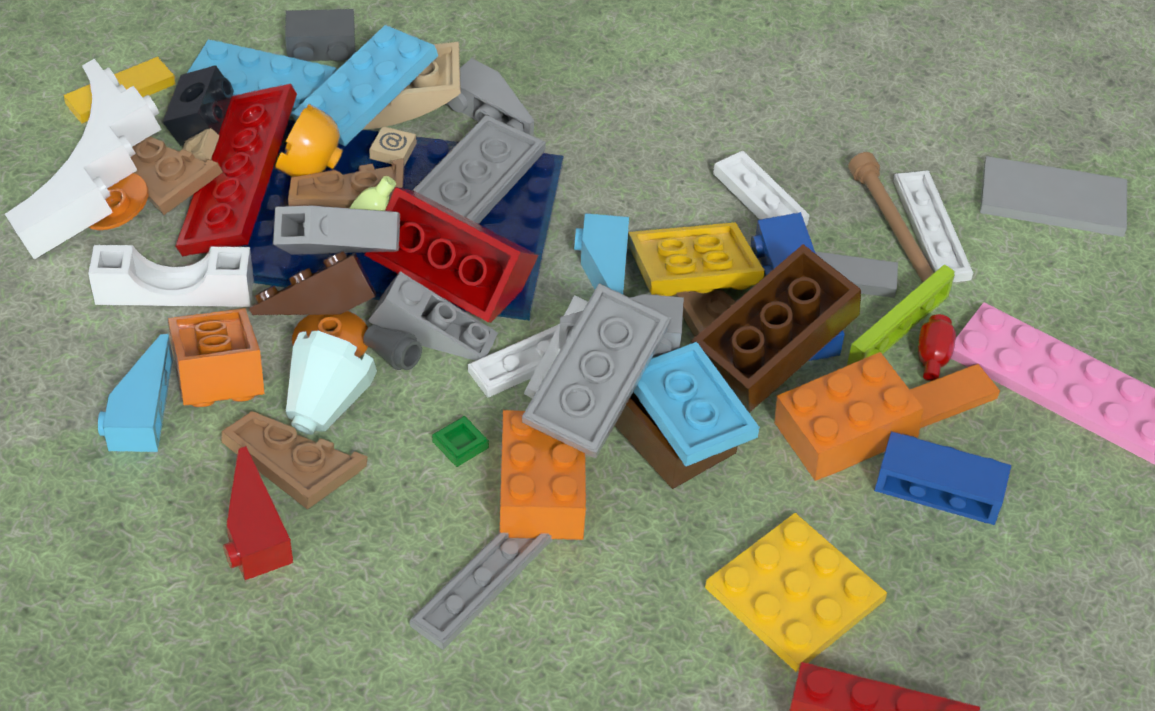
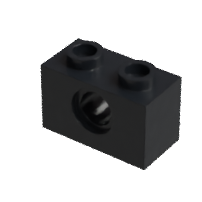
M216 65L180 75L162 121L180 146H184L186 140L209 128H212L219 134L234 93L230 81L223 76Z

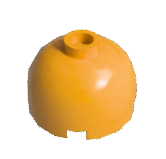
M308 104L292 128L286 140L288 142L285 148L287 152L286 154L280 153L275 169L292 177L320 173L327 167L334 170L343 150L337 147L340 132L338 125L332 117L321 109Z

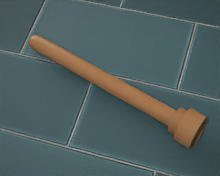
M863 152L856 155L849 162L848 169L856 181H860L861 184L868 187L923 283L934 272L881 183L878 161L871 152Z

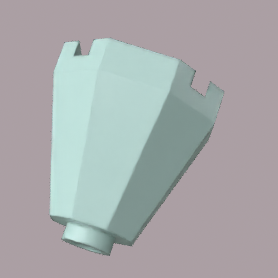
M312 331L309 338L306 332H300L293 345L286 414L292 420L291 426L309 435H313L314 431L325 432L371 385L377 372L374 359L366 353L362 360L355 356L357 347L346 340L321 331Z

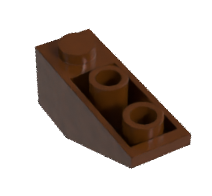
M343 250L323 260L326 267L312 274L310 268H307L289 278L291 285L279 291L274 285L254 295L257 302L252 304L249 310L252 315L342 314L374 298L376 291L356 253L354 252L346 256Z

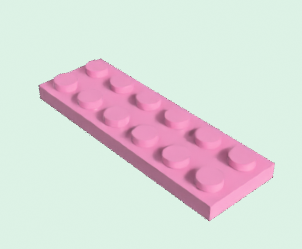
M983 302L956 337L951 359L966 367L979 364L991 380L1155 465V388Z

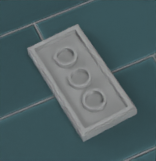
M485 115L412 191H416L479 224L545 152L546 142Z
M986 156L983 167L980 213L1124 237L1127 230V179Z
M598 284L524 412L522 423L597 458L667 332L672 317L602 284Z

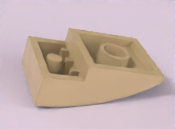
M459 42L433 44L439 56L363 129L382 128V126H391L415 119L434 111L461 94Z

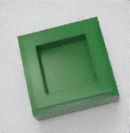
M466 416L459 418L432 434V442L456 467L489 448V440Z

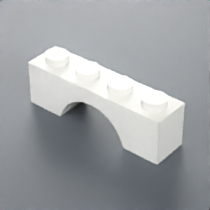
M94 245L88 272L95 305L251 306L254 276L250 247H211L208 254L201 261L193 265L168 267L149 261L133 245Z

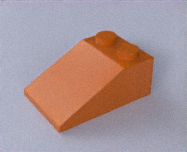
M246 308L168 318L179 388L184 406L207 407L214 404L215 401L228 399L242 402L251 400L256 395L265 394L260 348Z

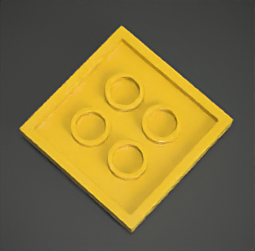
M736 222L628 232V246L651 295L673 296L677 292L688 291L709 293L714 289L730 287L742 290L750 288L751 285H756L764 278V269Z
M796 513L792 514L706 579L705 588L795 672L799 671L801 662L809 663L882 604L887 596V592Z

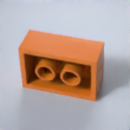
M879 352L777 395L774 423L810 475L817 481L885 452L891 431L917 438L924 408L883 354Z
M503 410L500 533H509L508 538L536 539L541 533L552 535L551 539L584 540L586 513L585 453L522 423V416L525 411Z

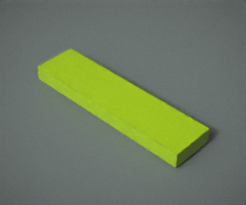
M944 264L851 344L847 366L879 352L884 354L949 297L955 271Z

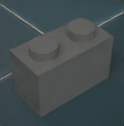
M354 9L286 10L285 40L287 57L305 61H343L351 58L356 53Z

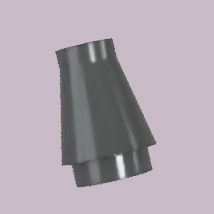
M378 325L370 326L364 334V344L373 349L395 370H410L416 366L421 358L422 345L413 334L382 328Z

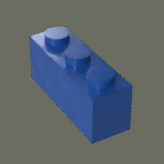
M891 431L874 491L995 525L1003 504L1011 465L992 458L981 457L956 450L953 447L938 445L910 435Z

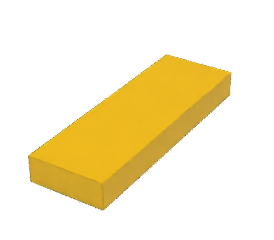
M158 57L114 74L119 84H122L126 90L134 86L142 97L152 95L175 85L173 73ZM90 84L64 95L65 104L81 124L87 122L90 118L92 104Z

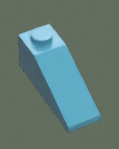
M585 213L584 227L576 228L574 250L581 251V266L594 289H596L598 284H602L623 294L629 217Z
M169 334L159 335L109 394L106 411H100L98 433L99 436H105L108 451L158 452L173 362Z

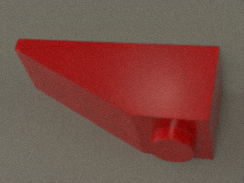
M247 446L238 449L227 518L229 542L223 544L231 569L239 567L244 580L293 563L291 540Z

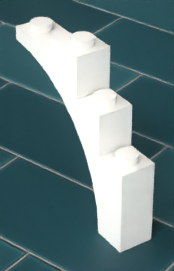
M95 59L82 65L90 80L92 104L90 118L81 140L69 159L47 183L28 199L5 213V216L33 259L38 258L113 213L105 200L111 196L107 188L137 171L130 158L136 154L132 147L161 130L154 117L160 113L149 95L142 97L134 86L126 90L122 84H119L111 69L108 67L103 70Z

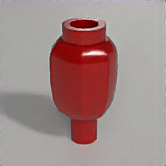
M932 315L929 321L922 325L920 330L918 356L921 363L925 366L923 378L927 381L939 379L940 368L949 363L954 352L956 333L951 319L945 315Z

